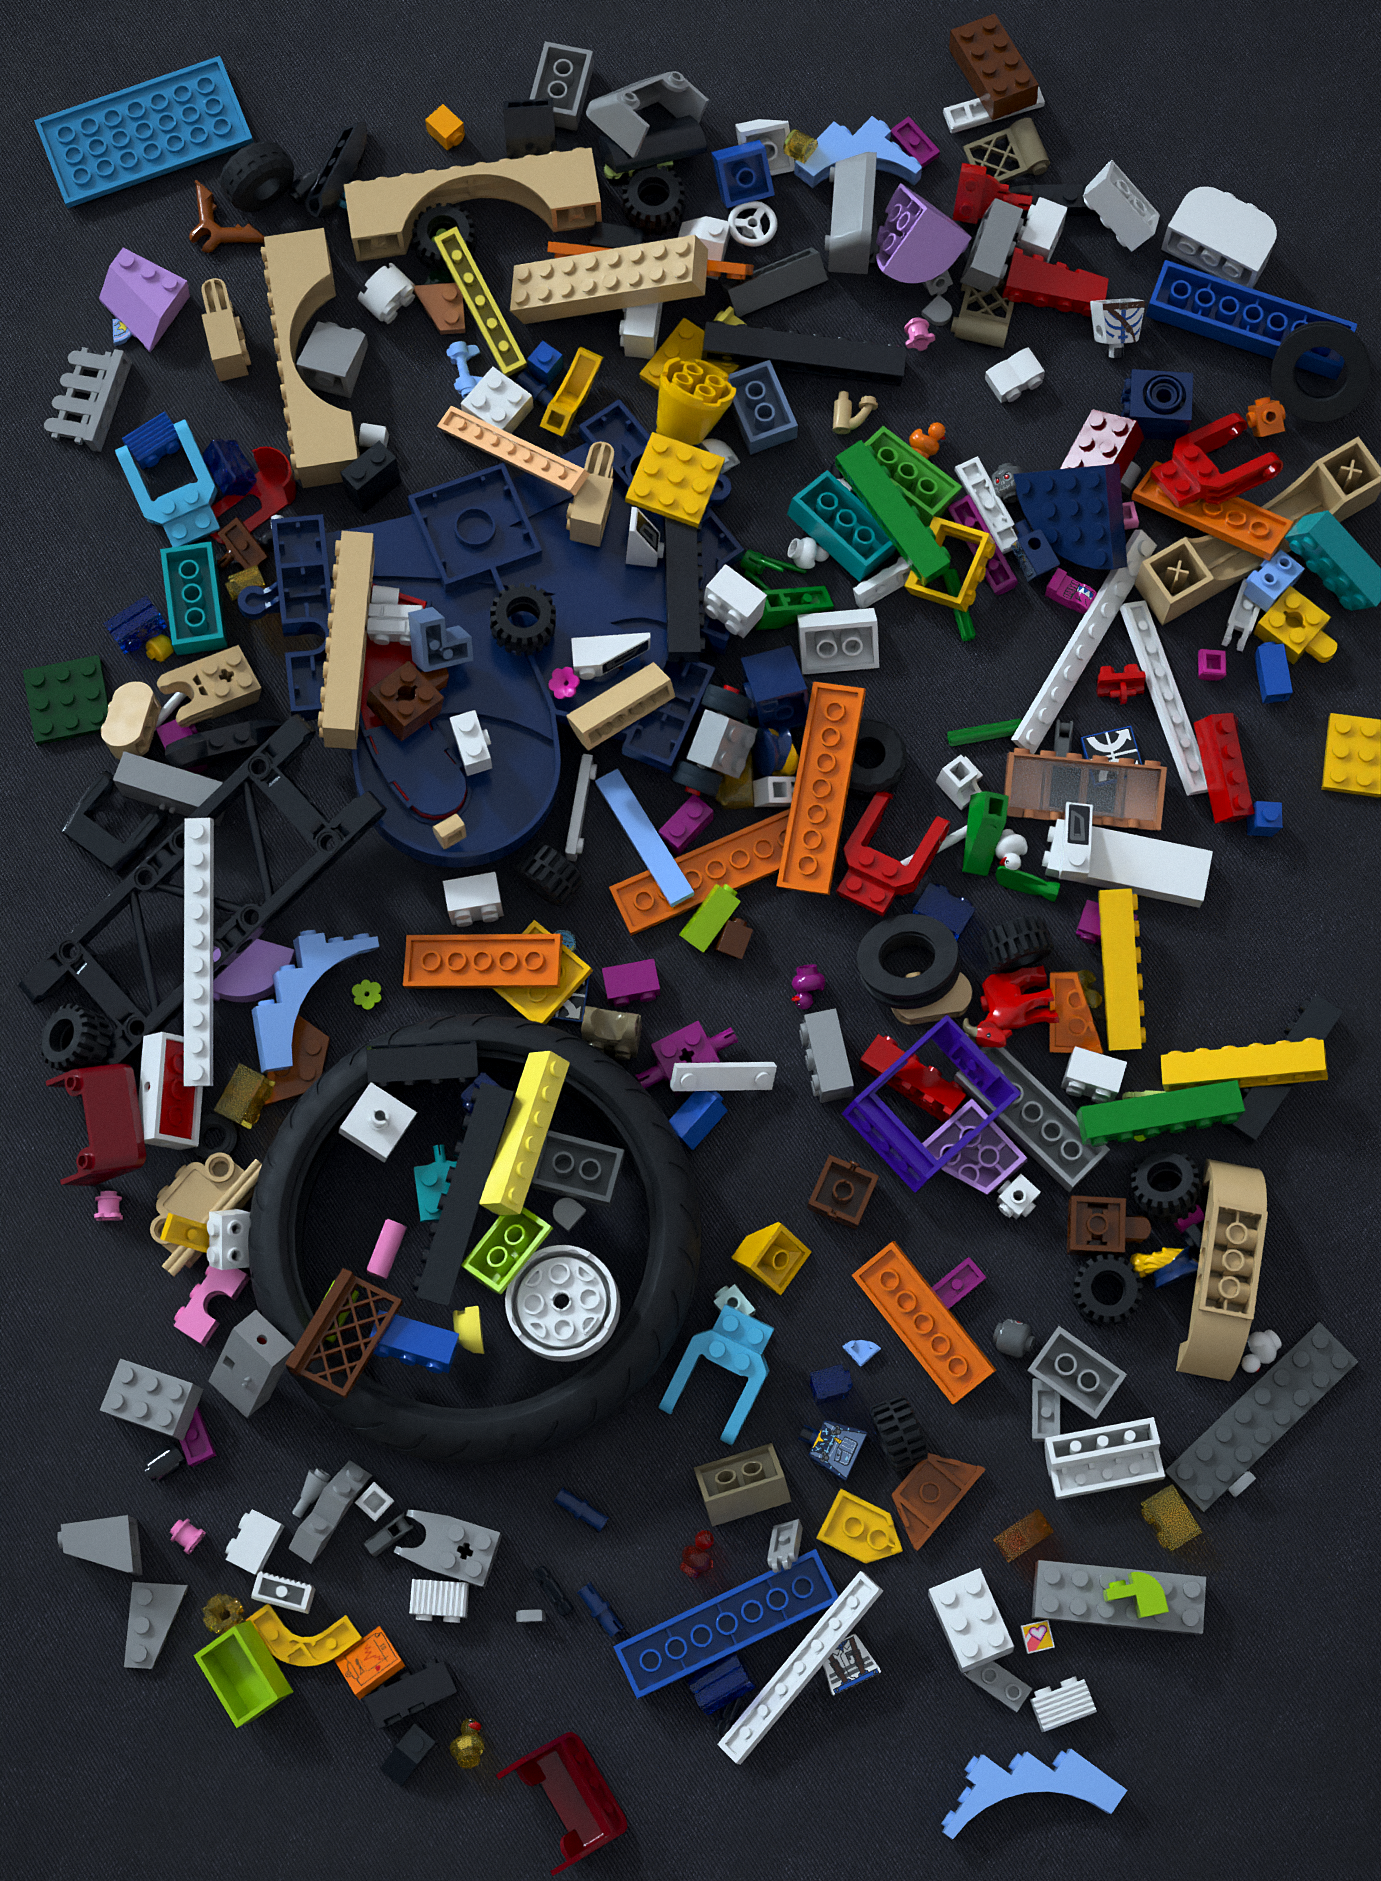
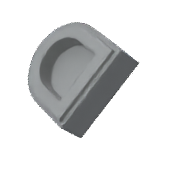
M938 294L922 311V316L933 325L942 326L950 321L952 307Z
M571 1198L560 1199L553 1208L555 1221L568 1232L587 1212L585 1208Z
M1246 1471L1228 1488V1491L1236 1497L1256 1478L1250 1471Z
M520 1610L516 1612V1622H546V1612L544 1610Z

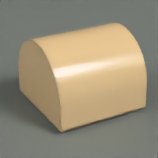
M457 814L432 827L443 849L449 848L467 836L465 824Z

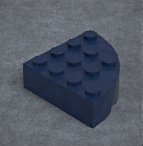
M1119 463L1013 474L1016 483V493L1023 513L1034 531L1037 529L1042 530L1051 548L1056 553L1078 565L1094 569L1114 570L1128 567Z

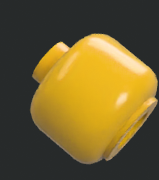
M157 634L146 642V654L151 660L155 658L157 661L163 662L174 651L171 640L162 634Z

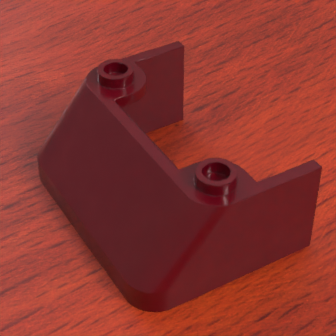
M110 1064L74 1069L46 1081V1086L65 1087L69 1095L82 1096L90 1145L83 1148L78 1154L76 1160L78 1173L61 1179V1185L95 1186L137 1170L144 1165L146 1149L135 1077L130 1065Z
M567 1732L496 1774L499 1780L516 1770L519 1778L526 1785L535 1786L541 1783L569 1832L560 1840L561 1852L567 1861L551 1870L552 1876L623 1834L627 1829V1821L582 1740L573 1732Z

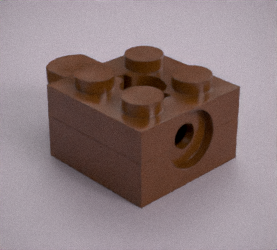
M408 661L369 689L366 705L402 742L441 713L444 697L439 691L447 686L448 670L445 667L420 673Z
M1071 1196L1068 1201L1067 1255H1102L1106 1257L1110 1254L1114 1255V1257H1122L1125 1253V1242L1141 1243L1147 1239L1151 1232V1225L1147 1218L1126 1215V1198Z

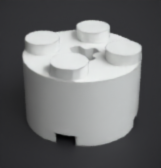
M389 263V269L383 266L374 273L365 284L368 288L365 294L360 291L358 295V300L380 321H385L387 324L395 319L398 314L396 312L397 309L402 305L404 307L408 306L415 298V295L412 293L415 287L414 283L393 263Z

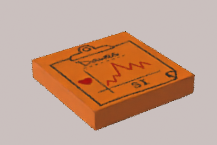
M380 1626L334 1659L359 1700L405 1667L404 1662Z

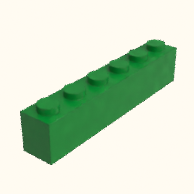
M862 440L836 456L835 466L916 577L925 586L949 570L951 556L944 546L939 547L935 541L936 536L929 526L925 527L920 521L921 515L916 507L913 505L910 507L906 502V495L899 485L895 487L890 480L891 474L884 465L880 466L876 461L877 456L870 445L865 446Z
M1238 1080L1083 1106L1077 1111L1076 1117L1083 1145L1091 1144L1092 1147L1106 1145L1109 1140L1117 1139L1118 1142H1127L1133 1140L1134 1136L1144 1135V1138H1151L1160 1135L1161 1131L1170 1130V1133H1179L1185 1131L1186 1127L1190 1126L1203 1129L1212 1126L1213 1122L1222 1121L1223 1124L1235 1123L1245 1112Z

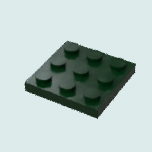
M99 655L23 670L36 745L101 732L102 724L105 723L108 714L109 702Z

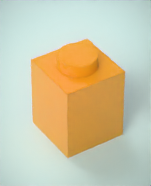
M444 104L425 119L427 132L447 151L453 145L457 146L460 144L465 136L464 123Z

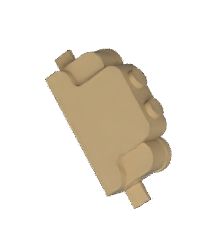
M225 1153L212 1154L206 1160L205 1166L200 1162H193L188 1166L183 1165L175 1175L176 1180L170 1186L166 1185L158 1193L156 1209L160 1216L152 1221L150 1233L156 1242L172 1253L162 1265L171 1275L175 1277L184 1265L190 1269L204 1252L160 1239L168 1213L207 1224L209 1212L241 1210L253 1197L262 1166L257 1159L244 1171L234 1163L229 1155Z

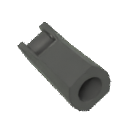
M1059 719L1056 720L1054 752H1056L1057 757H1066L1067 753L1072 752L1073 721L1063 723ZM1059 733H1068V738L1059 737Z
M404 1513L364 1542V1545L374 1558L414 1528L413 1525H409L405 1520L406 1515ZM396 1525L400 1533L394 1537L389 1529Z

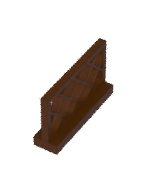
M343 1268L285 1365L291 1373L299 1377L303 1376L346 1399L403 1304V1301L354 1276L352 1272ZM357 1286L367 1290L369 1299L353 1303L352 1294ZM383 1300L393 1303L389 1312L377 1316L374 1303ZM371 1304L374 1317L358 1321L355 1309ZM352 1310L355 1323L339 1327L337 1319L340 1314ZM376 1323L377 1332L375 1335L363 1339L360 1327ZM357 1329L359 1341L344 1345L341 1333ZM337 1334L340 1347L325 1351L323 1346L325 1339ZM361 1347L363 1352L361 1359L349 1364L346 1351ZM342 1352L345 1365L329 1369L327 1357ZM323 1358L326 1371L318 1374H312L307 1371L313 1361ZM347 1371L349 1379L343 1389L334 1385L331 1375Z

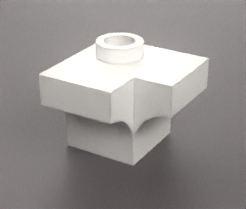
M960 755L942 768L936 783L962 810L970 804V796L972 794L982 792L977 782L981 780L983 775L966 756Z

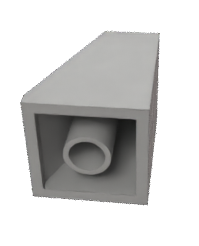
M317 322L296 364L300 378L309 388L351 398L368 347L366 334L355 328H341L332 322Z
M125 1515L61 1524L62 1532H58V1545L60 1549L63 1548V1553L136 1576L143 1575L137 1519Z

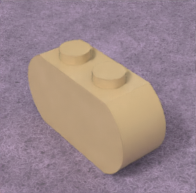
M143 682L126 683L114 692L112 702L108 705L106 721L101 727L103 740L111 753L120 760L124 751L137 756H143L148 752L162 708L152 689Z
M921 972L907 974L906 978L920 975ZM959 973L953 988L937 1002L922 1008L908 1010L892 1008V1011L896 1018L906 1025L938 1021L946 1015L950 1018L961 1017L968 1009L972 988L968 979L962 973Z

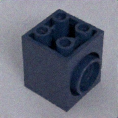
M1132 369L1130 378H1125L1124 389L1121 392V404L1124 405L1120 416L1137 420L1144 438L1176 440L1187 435L1192 420L1193 373Z
M791 645L741 658L744 683H742L743 695L752 700L748 713L751 718H755L758 729L762 726L767 730L768 728L776 730L780 726H785L791 730L805 726L809 709L808 692Z

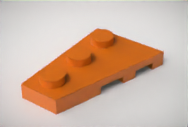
M1050 972V988L1055 1000L1050 1002V1010H1056L1059 1016V1023H1050V1052L1072 1053L1076 1046L1095 1053H1104L1078 972Z

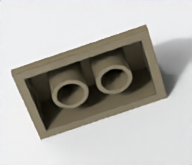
M772 1443L694 1467L712 1527L791 1502L785 1476Z

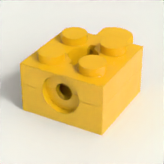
M1291 586L1287 588L1261 618L1253 632L1265 643L1275 642L1276 644H1284L1286 658L1293 665L1305 651L1319 662L1324 663L1331 660L1337 650L1336 641L1323 632L1331 617Z

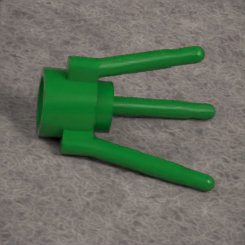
M750 549L745 553L740 567L746 570L744 576L752 579L762 590L771 589L755 574L758 573L760 575L765 567L779 572H783V568L803 574L806 573V569L767 557Z

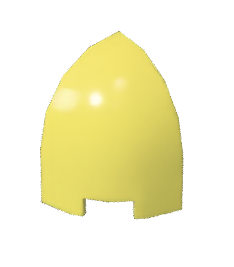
M479 1306L467 1307L465 1311H453L454 1331L459 1333V1343L473 1353L484 1354Z

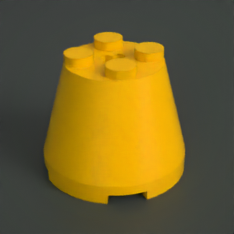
M679 357L668 360L660 374L656 432L691 446L701 443L732 404L736 388L732 387L728 382L729 376L715 365L700 359H696L695 363L681 361Z

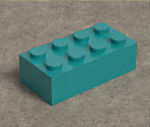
M828 470L792 498L787 515L859 582L894 554L895 546L865 505Z
M1328 510L1303 516L1284 537L1288 541L1290 549L1306 561V566L1312 572L1319 575L1323 580V585L1340 598L1339 602L1343 607L1352 611L1376 607L1381 602V568Z
M212 542L160 549L171 640L177 656L228 648L217 558Z

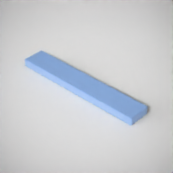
M616 769L595 780L596 786L671 908L694 896L693 889L620 771Z

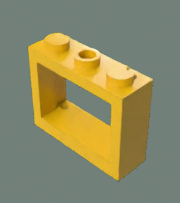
M934 516L929 527L933 530L936 536L935 541L939 547L942 546L945 536L948 535L979 545L958 597L924 587L912 570L905 583V587L911 595L966 612L968 606L972 605L975 600V589L978 582H981L985 576V566L988 558L991 559L994 555L995 541L989 533Z

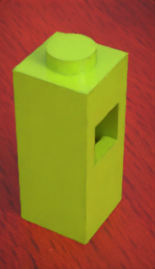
M715 884L679 936L704 953L741 902L735 897L737 892L727 884H724L723 887Z

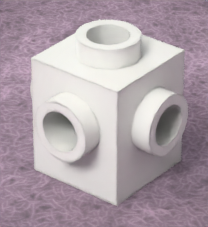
M1020 1174L1012 1183L1007 1180L997 1191L1000 1194L997 1202L1000 1204L998 1208L1008 1218L1013 1216L1017 1220L1021 1214L1027 1217L1036 1207L1033 1202L1041 1192ZM1014 1197H1018L1020 1201L1015 1200Z

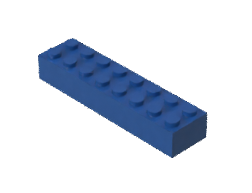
M1167 260L1163 264L1145 316L1274 359L1278 347L1287 335L1302 325L1316 321H1329L1341 324L1354 333L1357 327V323ZM1316 347L1304 352L1297 360L1295 367L1337 380L1345 361L1335 350L1326 347Z
M814 1549L798 1557L796 1562H792L791 1569L784 1570L782 1565L780 1572L774 1573L771 1570L613 1647L636 1698L640 1699L832 1606L838 1599V1595L817 1550Z

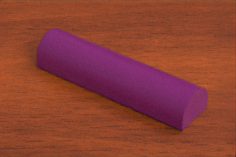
M970 495L947 507L955 523L989 533L993 538ZM995 541V552L991 559L988 558L985 566V577L994 593L1001 595L1013 589L1018 584V581ZM967 542L975 557L979 545Z

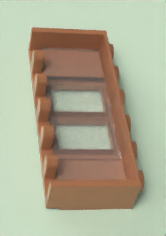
M1014 748V752H1009L1007 755L1004 795L1009 796L1007 816L1057 821V819L1064 820L1066 802L1093 805L1092 825L1159 831L1161 830L1167 767H1161V762L1145 760V765L1134 764L1135 759L1119 758L1118 762H1109L1107 756L1093 755L1092 760L1082 759V754L1067 753L1066 757H1057L1054 751L1041 750L1040 755L1030 754V749Z

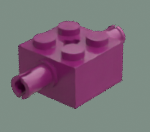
M696 1021L651 1044V1052L657 1061V1065L637 1074L636 1078L644 1089L663 1079L670 1086L674 1063H687L686 1060H683L682 1056L687 1055L691 1057V1063H721L717 1057V1052L734 1043H738V1039L733 1034L734 1031L731 1027L710 1038L706 1036L699 1021ZM672 1091V1092H673V1094H674L675 1097H678V1096H680V1095H682V1094H684V1093H686V1092H688V1091Z

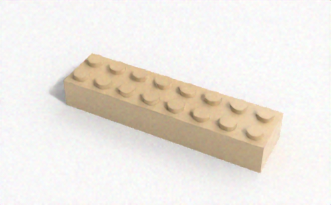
M696 235L514 265L510 311L523 324L703 296L705 295L708 248Z
M342 531L341 540H336L335 544L336 564L333 565L334 589L331 588L330 604H332L331 613L328 615L329 637H326L325 645L327 658L323 665L324 687H321L320 702L322 703V712L319 711L318 728L319 737L324 738L325 747L357 749L375 548L373 533Z

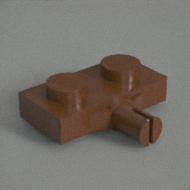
M238 517L217 533L224 541L228 551L217 560V563L223 569L236 560L241 563L248 573L252 574L270 558Z

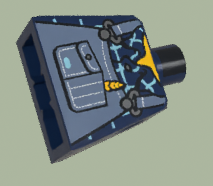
M1026 520L1011 526L1017 537V540L1011 544V548L1027 583L1060 565L1041 529L1031 532Z
M825 1420L820 1431L804 1425L798 1440L812 1446L808 1455L810 1460L845 1483L868 1432Z

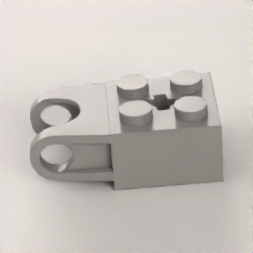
M417 1510L407 1511V1517L415 1519L425 1527L426 1538L423 1544L417 1548H400L396 1546L394 1553L432 1572L478 1587H486L502 1538L500 1532L446 1515ZM465 1545H470L469 1549L473 1551L472 1556L462 1559V1554L459 1553L462 1547L465 1548Z

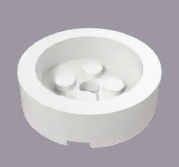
M556 1245L533 1253L508 1285L505 1307L511 1328L528 1349L549 1360L561 1362L574 1361L593 1354L611 1337L620 1315V1295L609 1270L597 1257L579 1247ZM560 1294L567 1295L570 1300L563 1309L556 1308L554 1305L555 1298Z

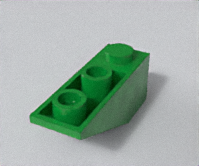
M988 791L970 796L962 872L987 876L995 854L996 845L1000 840L1006 823L1009 796Z

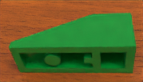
M825 586L764 590L762 592L767 597L763 616L755 624L756 630L781 628L797 622V615L823 613L832 610L834 605Z

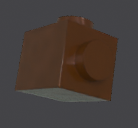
M733 917L732 921L727 920L720 929L713 949L734 958L742 959L753 929L746 927L748 922Z

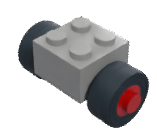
M708 684L701 704L717 711V713L705 709L688 753L687 759L698 764L695 766L679 761L672 778L674 782L686 786L685 791L700 796L701 792L710 796H716L723 777L705 769L709 767L738 779L744 770L750 748L755 741L757 729L727 717L729 715L745 720L752 700L738 694V689L728 685H724V688Z

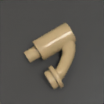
M846 391L839 392L838 400L834 402L833 432L848 434L850 430L860 426L871 410L878 408L876 398L872 396L862 397L859 402L861 411L851 418L852 402L848 400L849 393Z

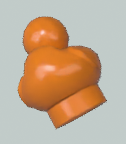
M938 422L931 424L928 429L929 436L923 434L921 429H916L909 437L910 446L928 460L929 456L939 451L938 440L946 439L944 425Z

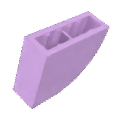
M256 939L213 981V1001H219L221 998L233 1002H252L273 994L275 988L272 975L280 971L279 967L295 965V950ZM219 948L213 952L214 962L219 960L221 956Z

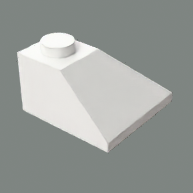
M758 119L735 124L738 145L760 140L765 146L771 175L795 170L788 121Z
M708 216L682 222L678 238L696 235L708 248V260L723 261L730 238V222ZM706 276V277H708V278H712V279H717V280H718V276H717V277H714V276Z

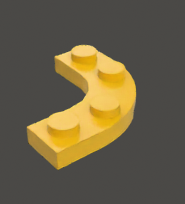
M269 1603L246 1619V1621L251 1620L273 1656L283 1662L297 1666H317L330 1662L362 1639V1636L347 1615L324 1632L313 1637H300L293 1634L283 1624Z

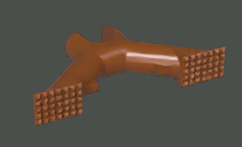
M195 180L200 223L189 234V239L192 243L196 242L203 235H211L202 248L204 253H211L222 242L263 243L265 245L264 235L250 224H247L245 227H241L239 224L235 227H220L214 222L213 211L217 206L213 203V193L208 188H205L201 182Z

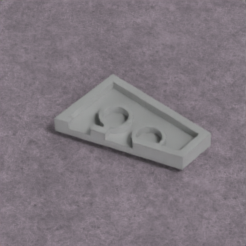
M132 1582L124 1667L154 1669L170 1627L178 1614L183 1597L187 1593L188 1585Z

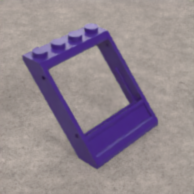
M946 1015L858 1095L844 1110L842 1115L916 1193L998 1118L1022 1093L961 1028ZM931 1039L996 1108L973 1131L970 1130L938 1160L875 1094Z

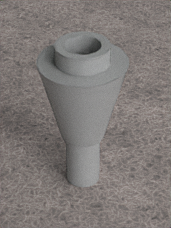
M316 1468L315 1471L309 1469L300 1496L301 1499L292 1511L294 1515L302 1518L310 1503L312 1504L320 1497L323 1489L330 1482L331 1476L320 1468Z

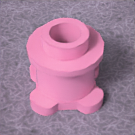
M916 317L909 320L905 325L904 331L910 339L905 342L908 349L916 348L918 351H923L927 349L931 342L935 341V335L928 332L929 323L927 320Z
M116 1191L100 1192V1196L95 1197V1201L98 1202V1213L94 1214L96 1221L123 1220V1215L119 1213V1201H122V1197L117 1196Z
M188 1518L184 1522L178 1520L170 1530V1533L173 1535L171 1541H176L183 1546L187 1554H190L206 1534L202 1529L198 1530L191 1525Z

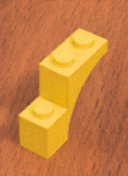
M583 347L578 348L563 383L547 406L540 427L562 437L569 432L578 408L587 399L603 360L602 356Z

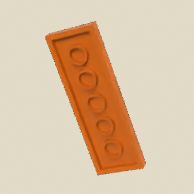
M1155 461L1132 494V500L1268 561L1272 559L1285 540L1284 537L1292 529L1294 523L1237 496L1218 505L1205 503L1204 499L1200 498L1178 509L1150 477L1151 469L1162 464L1158 461Z
M561 934L407 935L403 987L406 989L560 988L563 936Z
M895 1241L888 1244L851 1275L953 1405L996 1371L995 1367Z

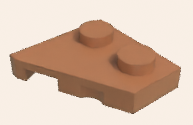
M456 283L418 285L414 287V294L423 304L428 316L432 318L440 335L465 333L463 296Z

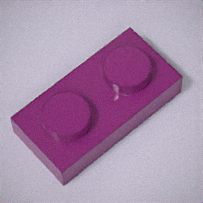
M909 116L891 129V138L909 157L916 158L922 168L940 156V150Z
M968 1257L936 1283L932 1289L946 1307L950 1309L987 1277Z
M197 1406L183 1441L179 1440L188 1465L191 1467L217 1456Z

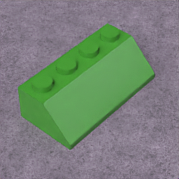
M884 426L864 443L865 446L870 445L879 465H884L891 474L890 480L895 487L899 485L906 495L905 500L909 506L913 505L921 515L920 521L925 527L930 526L934 516L941 518L947 507L962 489L960 484Z

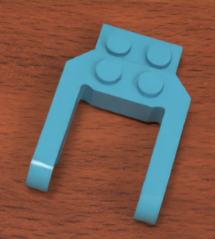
M185 419L173 425L198 479L196 483H189L153 501L141 473L131 457L128 446L125 445L115 450L144 517L148 522L164 527L172 547L188 545L221 530L211 508L218 490Z
M725 1304L713 1329L697 1333L692 1337L659 1405V1409L670 1415L672 1414L673 1408L680 1394L684 1391L701 1354L705 1355L712 1362L740 1376L748 1377V1382L720 1437L721 1441L732 1446L770 1371L763 1351L775 1328Z

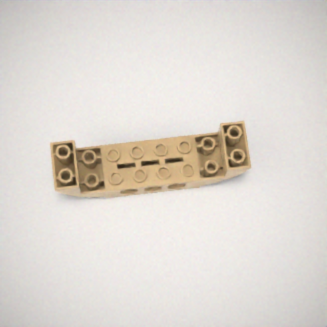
M1206 1159L1202 1185L1209 1186L1194 1299L1188 1340L1180 1344L1176 1371L1230 1381L1240 1363L1248 1339L1251 1322L1254 1318L1268 1215L1266 1183L1260 1169Z

